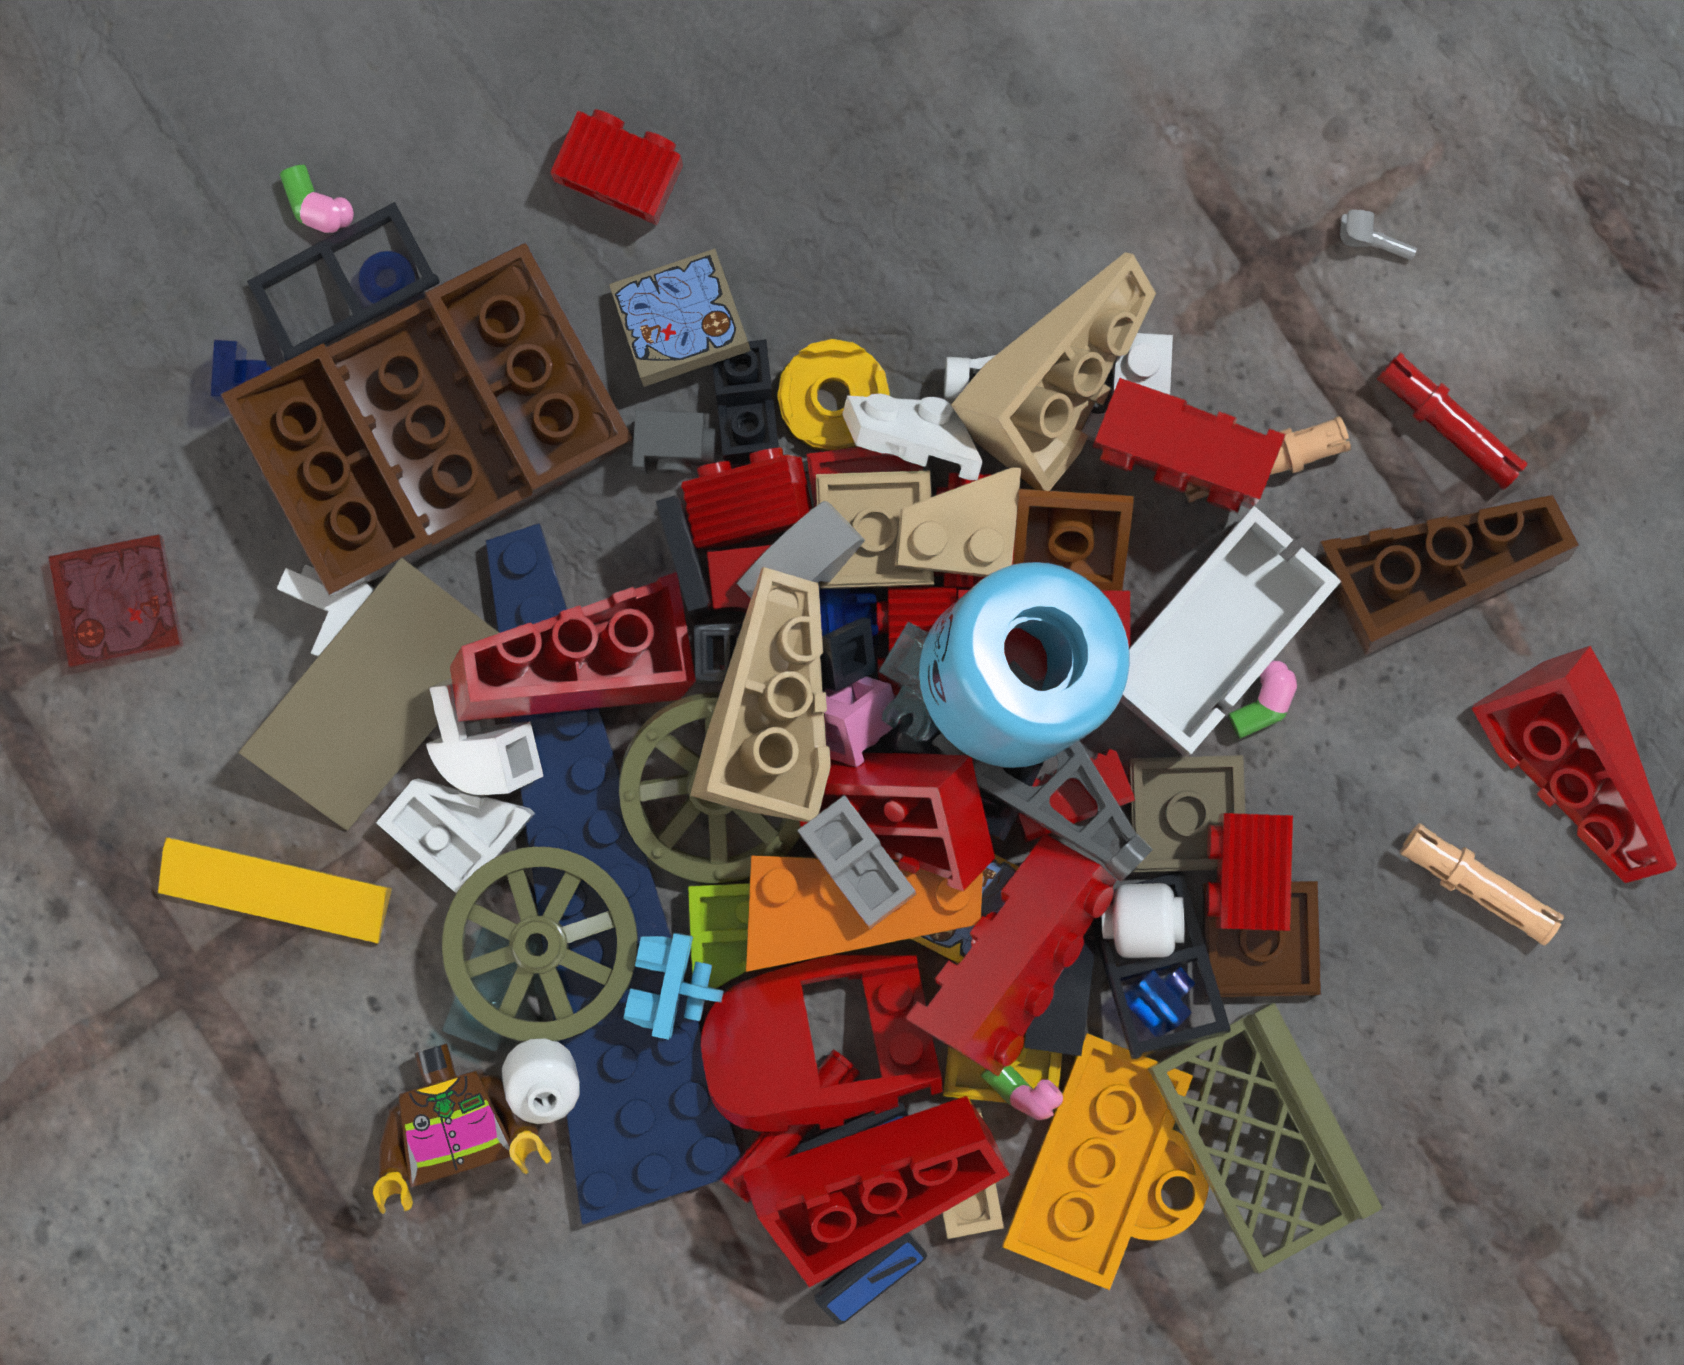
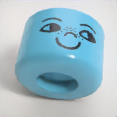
M1028 562L1007 566L989 574L943 612L933 624L924 642L920 658L919 678L923 699L932 720L940 732L954 746L970 757L1000 767L1014 768L1035 765L1056 756L1093 732L1115 710L1123 695L1129 675L1130 652L1128 639L1122 621L1109 599L1099 588L1082 575L1050 563ZM1021 628L1039 639L1047 653V673L1042 691H1037L1023 684L1009 668L1004 655V641L1008 632L1012 629Z

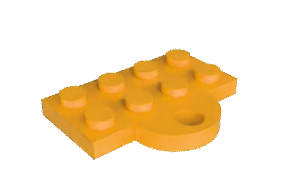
M1085 1032L1082 1055H1076L1062 1090L1063 1102L1059 1107L1055 1108L1054 1115L1051 1118L1002 1243L1003 1248L1110 1290L1130 1237L1151 1241L1167 1239L1186 1230L1198 1218L1206 1203L1209 1184L1183 1135L1173 1129L1175 1119L1148 1070V1067L1158 1063V1061L1146 1056L1131 1059L1128 1049ZM1176 1068L1168 1071L1167 1074L1177 1093L1186 1096L1193 1075ZM1175 1176L1187 1178L1193 1187L1191 1201L1185 1207L1179 1209L1166 1206L1161 1197L1164 1183Z

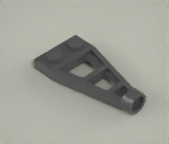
M1014 660L1009 664L1010 670L1023 684L1037 691H1042V687ZM942 733L932 741V745L942 755H967L954 746ZM1077 741L1056 755L1058 760L1056 774L1046 784L1037 787L1024 784L1006 773L1003 767L990 765L972 758L979 789L1104 863V866L1120 882L1153 850L1134 831L1080 741ZM1070 778L1079 780L1098 806L1097 815L1085 826L1072 824L1050 805L1051 795ZM1116 838H1124L1127 843L1113 856L1110 853L1111 842Z

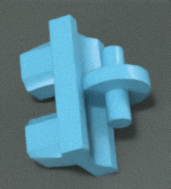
M674 933L673 938L664 936L641 937L635 966L664 972L665 976L661 994L630 989L623 1019L641 1027L653 1029L652 1036L669 1040L672 1037L681 994L688 996L683 1018L696 1021L701 1020L705 1000L722 1001L724 991L708 987L712 965L695 962L691 983L684 982L693 936Z

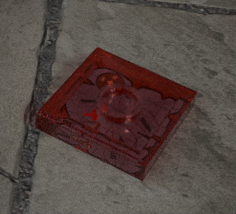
M158 534L48 556L69 667L77 668L184 646L163 536Z

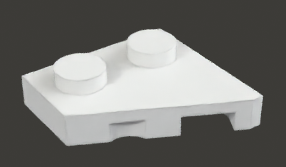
M871 394L868 397L847 396L842 415L856 446L879 453L893 454L905 461L921 466H926L929 455L958 463L961 468L959 477L967 480L978 479L983 461L967 428L951 405L953 402H947L937 397H925L922 400L897 399L885 394Z
M417 778L409 783L376 823L457 894L461 886L477 869L502 854L536 813L524 806L482 795L469 794L459 789Z

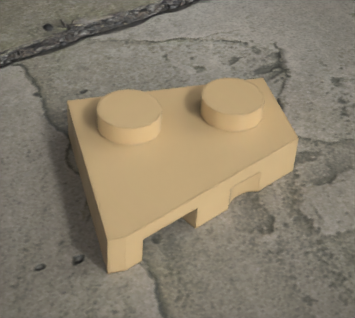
M1012 467L902 508L899 515L895 567L986 577L1001 568L1011 566L1021 468Z

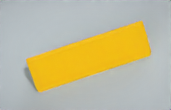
M169 837L165 838L158 887V893L374 943L380 942L392 888Z

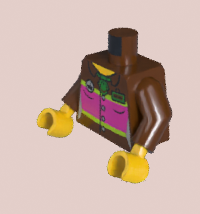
M446 1043L414 1053L424 1086L399 1094V1103H396L389 1110L379 1146V1180L374 1186L373 1195L382 1214H385L386 1211L384 1207L386 1199L393 1194L401 1195L404 1211H408L412 1208L413 1200L406 1184L407 1179H409L410 1186L414 1187L511 1157L524 1174H527L529 1172L525 1166V1158L529 1153L537 1150L546 1164L551 1161L552 1156L551 1152L539 1138L536 1125L522 1120L512 1112L506 1101L502 1079L494 1075L485 1076L482 1069L457 1076Z

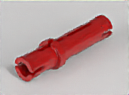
M1399 352L1376 380L1380 383L1382 382L1414 410L1411 416L1419 423L1423 420L1429 423L1493 479L1502 490H1505L1520 475L1518 472H1522L1528 463L1518 457L1448 395L1450 389L1443 382L1436 385L1406 359L1402 352Z
M833 1049L818 1068L821 1088L850 1083L859 1076L860 1071L853 1067L854 1065L848 1059ZM815 1124L790 1125L788 1131L762 1132L745 1151L746 1153L720 1180L748 1204L751 1198L742 1173L787 1158Z

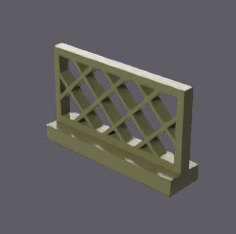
M1275 1003L1260 1005L1241 1015V1018L1229 1024L1231 1028L1230 1033L1196 1041L1148 1067L1250 1265L1257 1274L1262 1273L1357 1219H1365L1383 1209ZM1240 1032L1243 1033L1252 1050L1247 1073L1218 1065L1224 1041ZM1212 1048L1209 1061L1196 1058V1056ZM1185 1062L1205 1068L1206 1072L1198 1100L1179 1095L1167 1072ZM1259 1065L1267 1080L1256 1077ZM1216 1072L1244 1081L1236 1112L1207 1104ZM1254 1084L1273 1090L1279 1101L1273 1125L1245 1116ZM1183 1104L1195 1107L1192 1120ZM1204 1111L1233 1120L1224 1152L1205 1146L1198 1133ZM1286 1116L1294 1131L1283 1128ZM1243 1123L1271 1132L1262 1164L1234 1155ZM1281 1135L1300 1141L1306 1152L1300 1176L1272 1167ZM1211 1156H1215L1222 1159L1219 1171L1217 1170ZM1231 1162L1260 1171L1251 1203L1233 1198L1225 1185ZM1313 1168L1321 1183L1310 1179ZM1270 1174L1298 1183L1289 1215L1261 1207ZM1308 1186L1327 1192L1338 1214L1319 1225L1299 1219ZM1237 1207L1249 1210L1246 1222ZM1258 1214L1287 1222L1281 1245L1265 1255L1261 1254L1252 1236ZM1297 1226L1310 1229L1294 1238Z

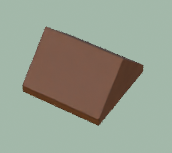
M1019 489L1013 565L1028 562L1050 563L1082 575L1100 590L1123 591L1134 504L1133 496Z

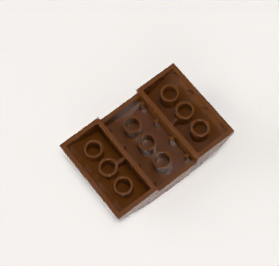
M526 242L425 292L424 299L328 347H325L324 343L221 394L226 407L329 597L389 573L401 557L408 563H412L497 521L571 480L633 441L629 430Z

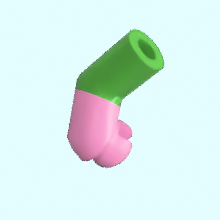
M306 165L293 166L279 174L293 214L301 224L324 233H334L339 228H345L351 224L354 212L350 202L342 197L333 200L329 196L316 193Z
M1272 661L1260 674L1262 687L1256 702L1228 713L1231 725L1239 739L1273 725L1286 717L1297 689V680L1295 674L1287 668L1285 663Z
M1011 1065L1004 1067L999 1077L987 1069L981 1074V1077L1005 1102L1040 1121L1050 1118L1054 1115L1052 1110L1059 1107L1063 1102L1061 1091L1051 1081L1041 1080L1033 1089Z

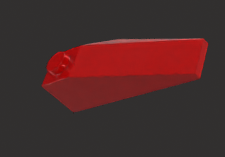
M1591 646L1543 661L1475 703L1472 710L1498 756L1511 769L1518 765L1540 788L1537 795L1549 807L1555 803L1578 826L1577 836L1624 883L1674 870L1677 862L1618 694Z

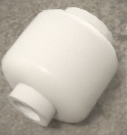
M1163 883L1120 885L1114 893L1113 904H1110L1102 914L1103 939H1114L1116 951L1124 958H1162L1170 956L1175 949V943H1184L1183 897H1174L1171 888Z
M529 1039L518 1044L507 1055L502 1067V1081L506 1101L514 1114L527 1122L545 1124L565 1117L574 1108L580 1094L579 1077L575 1061L566 1047L558 1041Z

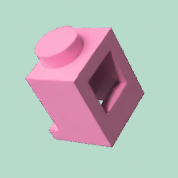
M864 677L836 692L829 689L824 691L826 692L827 711L824 712L826 746H829L830 759L854 767H858L864 762L862 751L875 745L883 735L900 723L896 707L897 701L892 692L891 684L869 677Z

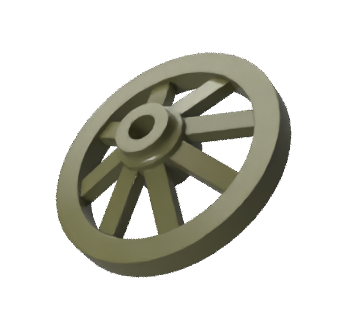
M720 692L701 693L682 698L665 706L651 716L631 740L623 758L619 777V797L623 819L630 835L642 852L668 872L685 879L704 883H726L750 877L751 856L784 857L801 836L798 832L801 828L798 820L783 818L780 825L776 828L763 814L742 811L690 796L700 756L669 733L686 723L705 718L706 737ZM655 747L688 771V774L640 782L644 765ZM689 793L686 801L658 834L648 821L641 801ZM733 810L763 842L749 851L727 857L725 814ZM701 811L708 814L710 858L688 854L674 847L675 843Z
M528 847L510 851L495 857L477 869L465 881L454 897L445 919L442 936L444 967L449 983L458 1000L485 1027L498 1034L519 1041H527L529 1039L559 1041L573 1037L595 1026L623 998L634 975L638 953V931L634 913L627 897L617 882L604 869L586 857L571 851L552 847ZM549 867L566 871L543 916H538L524 869ZM505 876L508 877L521 920L518 924L476 904L494 883ZM583 879L598 892L609 911L562 926L559 922ZM468 920L510 940L509 946L466 961L464 939ZM614 927L616 928L617 953L613 969L569 949V943ZM536 933L542 934L548 941V948L541 956L531 953L528 947L529 939ZM515 962L518 965L517 970L498 1009L483 996L472 977ZM560 965L605 985L590 1004L575 1014L557 971V967ZM535 973L540 975L557 1020L536 1022L516 1018V1014Z

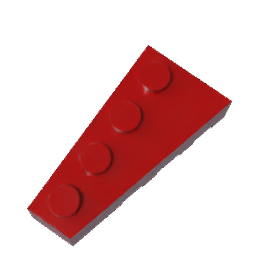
M677 572L660 577L656 582L636 589L631 587L616 592L610 598L584 607L579 605L561 611L557 616L535 624L530 622L461 646L450 665L458 722L680 700L696 681Z
M1044 834L1002 889L1001 900L1005 904L998 913L993 911L985 917L982 916L970 931L972 938L971 949L963 960L957 965L948 961L935 978L936 983L942 987L929 1005L926 1007L917 1001L905 1018L945 1045L999 1077L1003 1068L1010 1066L1019 1056L1024 1045L1023 1035L1034 1017L1043 1014L1051 1003L1054 995L1053 986L1064 967L1071 966L1080 955L1084 945L1083 936L1093 919L1100 917L1109 907L1114 894L1113 886L1117 879L1100 864Z

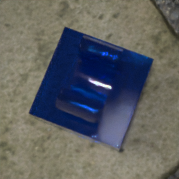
M214 340L210 396L223 405L225 403L221 397L222 393L272 369V366L267 365L266 361L246 360L247 350L237 341Z
M828 589L819 591L822 636L861 617L871 619L873 646L878 645L877 633L879 628L876 624V595H874V589Z
M1181 967L1172 974L1169 973L1163 979L1152 970L1135 981L1124 991L1128 1007L1155 1037H1160L1177 1028L1192 1013L1180 999L1196 983Z

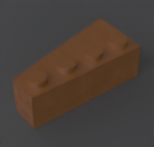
M1549 495L1479 509L1476 513L1450 518L1444 516L1426 520L1425 523L1396 529L1389 527L1369 531L1366 535L1346 539L1339 537L1320 541L1316 558L1341 580L1333 592L1365 655H1368L1570 560L1579 544L1554 496Z

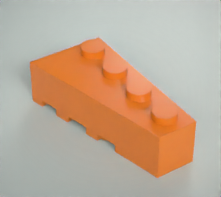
M751 856L746 972L974 926L981 918L983 872L963 892L947 886L948 878L923 869H919L915 874L899 869L915 889L917 895L872 929H869L817 858Z

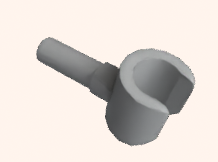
M1350 210L1348 214L1342 215L1340 237L1345 245L1350 247L1372 246L1410 261L1414 258L1417 251L1416 247L1386 236L1384 233L1373 231V212Z

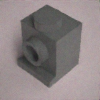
M635 410L632 466L637 474H647L648 463H657V471L661 473L689 474L691 473V465L704 466V462H714L716 430L706 428L704 413Z

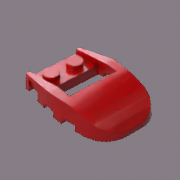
M828 955L751 978L727 990L723 994L722 1001L715 1002L710 1009L701 1035V1052L707 1086L712 1102L717 1110L736 1126L758 1132L788 1131L790 1125L819 1124L821 1130L842 1126L845 1119L875 1111L876 1115L899 1107L898 1097L930 1087L931 1095L943 1092L942 1077L932 1035L905 1018L917 1001L926 1006L917 957L903 955ZM842 977L862 979L881 1078L821 1088L802 985Z

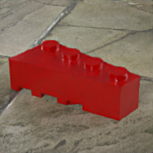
M964 1096L743 1172L742 1175L757 1218L810 1288L1004 1179L1010 1173L990 1129L968 1096Z

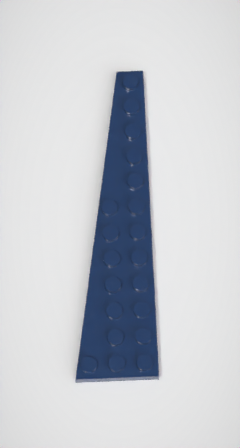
M540 523L486 540L499 633L530 622L532 624L555 617L559 612L568 609ZM600 708L511 716V723L531 722L543 772V777L520 787L523 806L530 808L536 813L526 824L529 847H552L571 851L586 857L604 869L617 882L630 903L637 924L638 948L642 936L672 938L647 856L633 840L623 819L619 797L620 771ZM549 867L532 868L539 916H543L566 871ZM582 879L559 923L562 926H566L607 912L609 909L598 892ZM614 927L569 943V949L613 969L617 953L616 928ZM541 934L543 951L545 953L548 948V941ZM562 965L557 967L574 1014L590 1004L605 987V985ZM635 967L634 975L623 998L603 1020L580 1034L558 1041L570 1051L579 1077L580 1094L574 1108L567 1114L582 1225L720 1181L742 1157L731 1122L717 1110L709 1094L701 1052L702 1030L700 1023L696 1020L683 1018L688 996L682 994L680 996L673 1033L669 1040L652 1036L653 1029L644 1028L623 1019L630 989L661 994L665 976L664 972ZM552 1009V1015H553V1021H554V1020H557V1019H556V1016H555L554 1011H553V1009Z

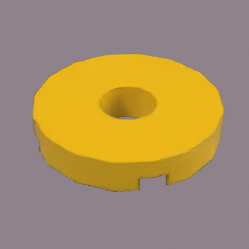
M829 339L811 343L792 358L781 374L777 397L782 420L796 439L812 449L832 451L859 447L856 446L842 415L844 408L837 411L823 408L817 399L818 391L825 383L837 381L847 387L850 396L868 397L871 394L890 396L885 371L871 354L853 342Z

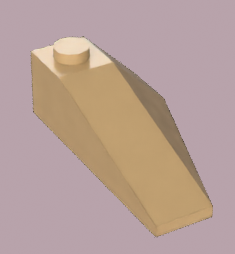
M1126 252L985 363L951 404L975 442L1006 467L1021 468L1020 478L1036 490L1050 491L1081 453L1088 438V435L1083 433L1082 429L1095 403L1104 404L1111 389L1104 384L1117 356L1126 355L1129 352L1156 295L1133 254Z
M766 567L761 568L704 740L690 796L742 811L809 822L819 815L831 764L829 746H826L824 712L827 711L826 692H822L820 655L823 653L818 583Z

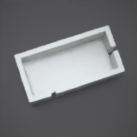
M1255 506L1243 516L1129 648V675L1120 702L1184 757L1191 755L1225 716L1218 708L1211 710L1216 703L1224 710L1233 707L1341 582L1340 579L1304 548L1296 551L1287 561L1282 558L1279 553L1286 549L1293 539Z

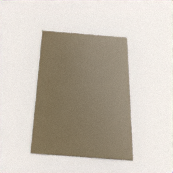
M401 557L238 753L348 831L438 724L430 687L451 678L450 665L461 646L498 634L499 632Z

